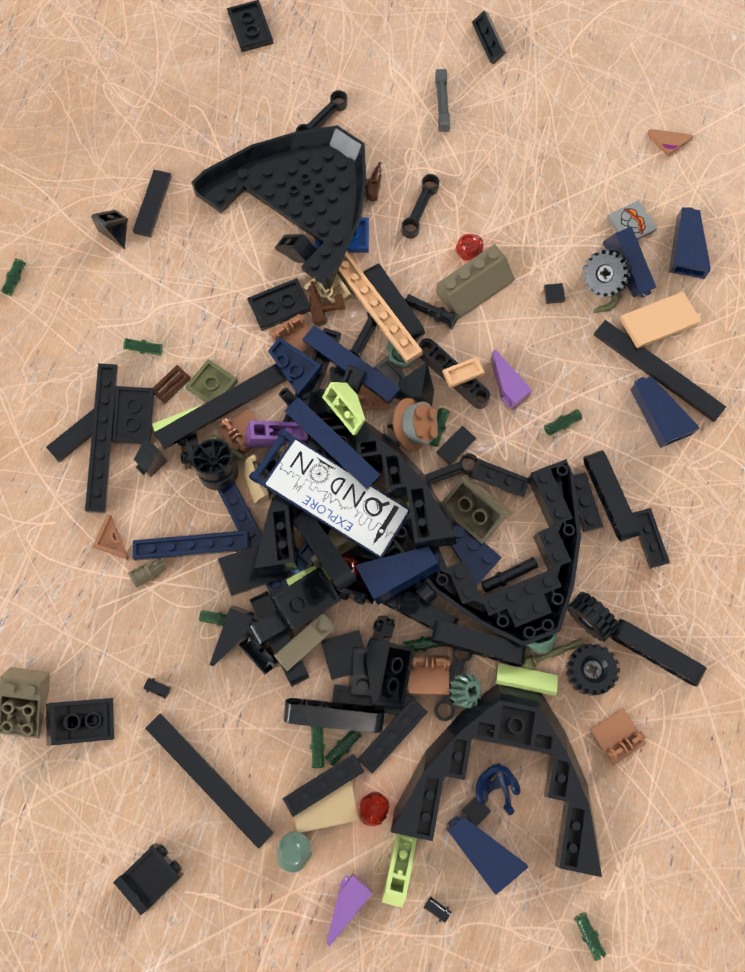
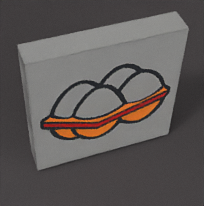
M639 200L609 214L607 217L616 232L632 226L637 240L657 230V227Z

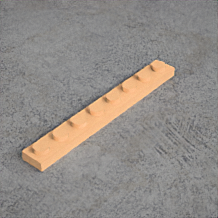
M346 252L338 273L407 364L423 355L422 349Z

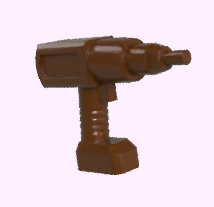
M378 162V166H376L375 171L372 173L371 179H366V197L369 201L378 200L382 178L381 162Z
M311 281L310 309L312 319L316 326H322L327 323L325 312L345 310L344 299L340 293L335 295V303L326 304V301L321 302L314 282Z

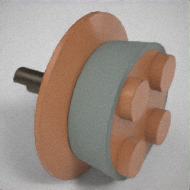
M406 398L397 404L394 410L393 424H388L387 428H391L395 432L398 442L404 449L417 451L424 444L431 443L437 437V412L427 402L418 403L414 399Z

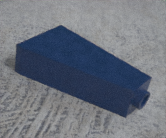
M682 207L676 219L669 273L705 279L710 272L711 266L700 210L691 207Z
M632 226L616 232L603 241L606 250H617L619 253H623L625 258L629 259L628 264L632 266V269H630L632 277H629L630 283L627 287L632 296L640 295L643 298L652 294L650 290L656 288V285Z
M652 376L646 379L641 377L634 381L630 391L660 448L689 437L700 429Z
M427 546L356 565V568L373 599L379 605L439 571L440 566L438 563L441 560L437 552H431Z
M455 816L447 823L449 827L446 830L495 895L529 868L525 862L465 817L461 816L459 818Z

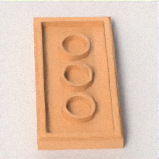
M684 292L620 317V321L637 349L696 326L701 322Z

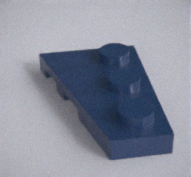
M278 337L268 350L299 397H301L323 368L281 337Z

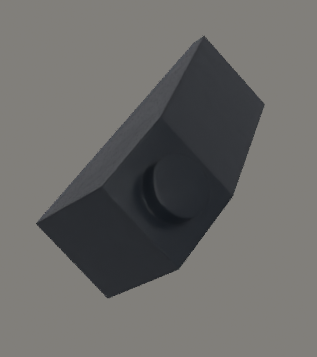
M234 605L230 607L209 665L214 666L249 632L248 628L257 621L254 619L255 613Z

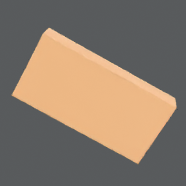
M478 357L442 371L449 388L485 374Z

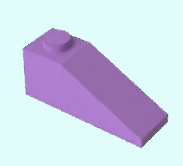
M495 349L492 352L491 362L500 396L502 397V402L513 410L530 397L532 389Z
M249 421L245 429L246 447H272L281 429L286 430L301 442H307V433L296 422ZM284 441L282 445H286L290 442Z
M354 873L350 877L346 875L339 884L341 889L339 890L327 939L329 946L372 894V890Z

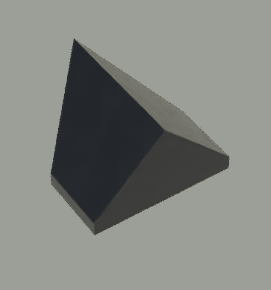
M116 210L92 214L91 218L97 230L125 249L128 218Z
M426 362L399 381L398 386L401 388V391L396 396V399L411 398L418 403L427 402L432 407L434 386Z

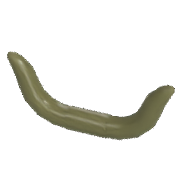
M607 269L602 272L605 276L611 275V272ZM620 293L613 295L609 304L597 307L594 313L606 312L615 308Z

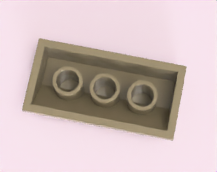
M494 244L438 282L436 294L453 314H459L458 319H460L513 282L515 278L506 256Z

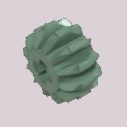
M469 673L455 676L454 681L450 682L452 688L448 690L452 693L450 699L454 701V705L466 709L477 706V700H481L480 693L482 692L480 689L482 683L478 681V677Z

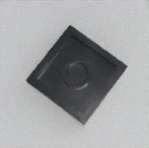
M359 630L321 641L331 680L350 674L353 647L364 648Z

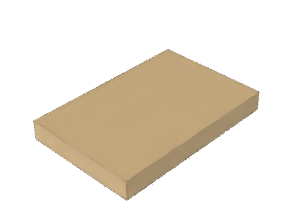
M349 781L295 815L297 832L302 833L358 821L352 781Z

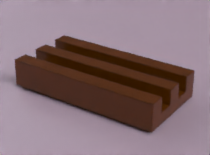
M176 365L153 387L155 389L154 395L166 404L191 378ZM178 372L180 373V374L177 375L173 380H171V381L167 384V386H166L160 393H158V391H159L173 376H175Z

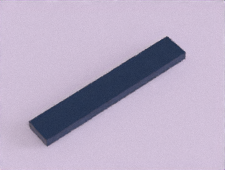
M313 326L304 336V343L344 372H346L348 365L367 372L362 385L388 404L401 391L398 385L316 326Z
M299 397L284 410L288 416L366 490L381 477L368 462Z
M249 531L133 540V560L239 552L250 548Z

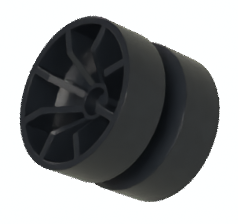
M209 439L203 441L194 449L192 464L201 483L211 490H222L235 482L239 469L233 452L226 442L219 439Z

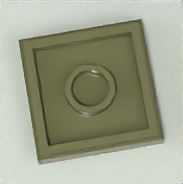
M208 359L185 388L207 403L232 389L238 382V379Z

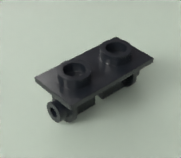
M197 433L178 442L182 449L181 463L184 464L185 470L190 465H193L192 454L194 450H192V447L198 446Z
M378 616V619L373 624L374 632L370 639L389 642L384 640V636L392 637L395 627L394 620L388 618V616Z
M251 634L239 644L240 648L264 675L277 666L278 661L268 648L264 650L262 648L264 644L258 647Z

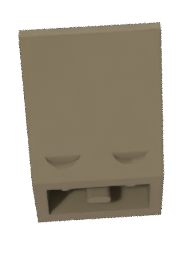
M10 667L0 676V734L39 738L49 693L50 672Z

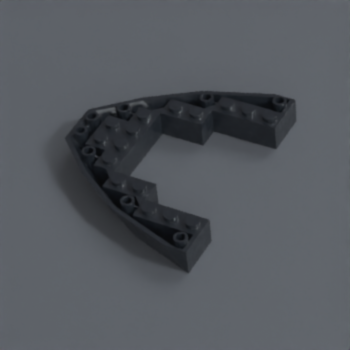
M340 418L324 421L370 465L383 464L388 496L391 498L408 496L416 549L427 546L431 549L456 545L454 526L427 477L390 438L367 421L363 423L356 435L349 431ZM311 436L308 437L307 442H305L306 445L340 465ZM274 494L269 506L254 566L259 576L298 570L294 523L291 518L293 514H298L302 510Z
M567 459L531 472L528 476L531 489L549 528L539 531L533 536L548 571L481 597L466 560L447 567L439 547L430 549L431 552L436 551L441 560L438 563L440 570L425 578V581L439 596L480 625L522 646L561 631L575 585L581 531L575 478ZM411 519L403 523L393 540V543L401 553L416 550Z
M496 684L481 696V700H477V706L464 709L425 751L394 809L390 832L433 841L444 776L465 780L472 739L548 754L550 759L544 797L564 801L555 866L560 869L602 877L600 853L588 784L565 730L542 693Z

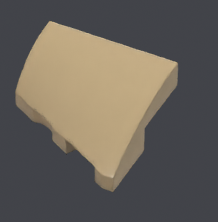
M338 272L330 290L314 278L303 286L305 290L310 291V282L313 281L320 297L332 303H335L334 297L336 294L341 293L344 302L354 296Z
M252 455L244 462L242 473L253 502L257 505L268 501L269 494L267 488L249 478L251 472L255 471L258 467L256 456Z

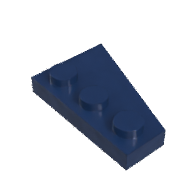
M457 523L454 526L456 545H451L461 562L466 560L477 586L502 557L486 543L482 544Z

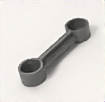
M436 69L439 132H449L450 113L447 96V69Z

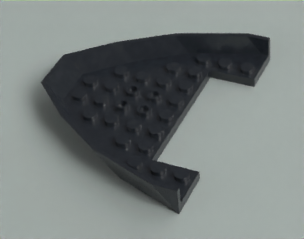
M338 125L297 131L252 144L203 170L191 183L195 195L220 213L245 190L322 243L301 268L302 271L330 290L361 220L366 186L365 144Z

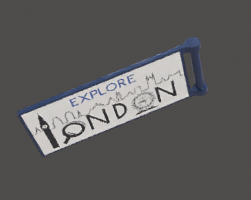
M284 429L279 431L278 438L256 470L252 471L249 475V478L255 483L264 486L379 559L384 556L410 514L409 508L374 486L366 490L343 467L293 437ZM284 441L290 442L266 479L261 477Z

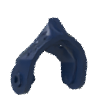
M500 763L487 768L480 775L476 783L478 802L481 805L488 802L490 792L503 788L506 803L503 808L508 815H512L515 810L511 805L508 786L511 785L514 795H520L521 790L517 778L507 767L502 766ZM498 773V776L491 782L490 780Z

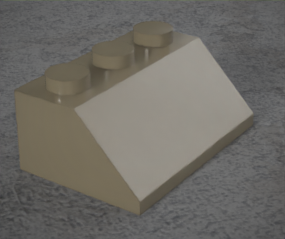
M468 475L461 477L442 501L443 506L454 520L482 544L511 513L507 507Z

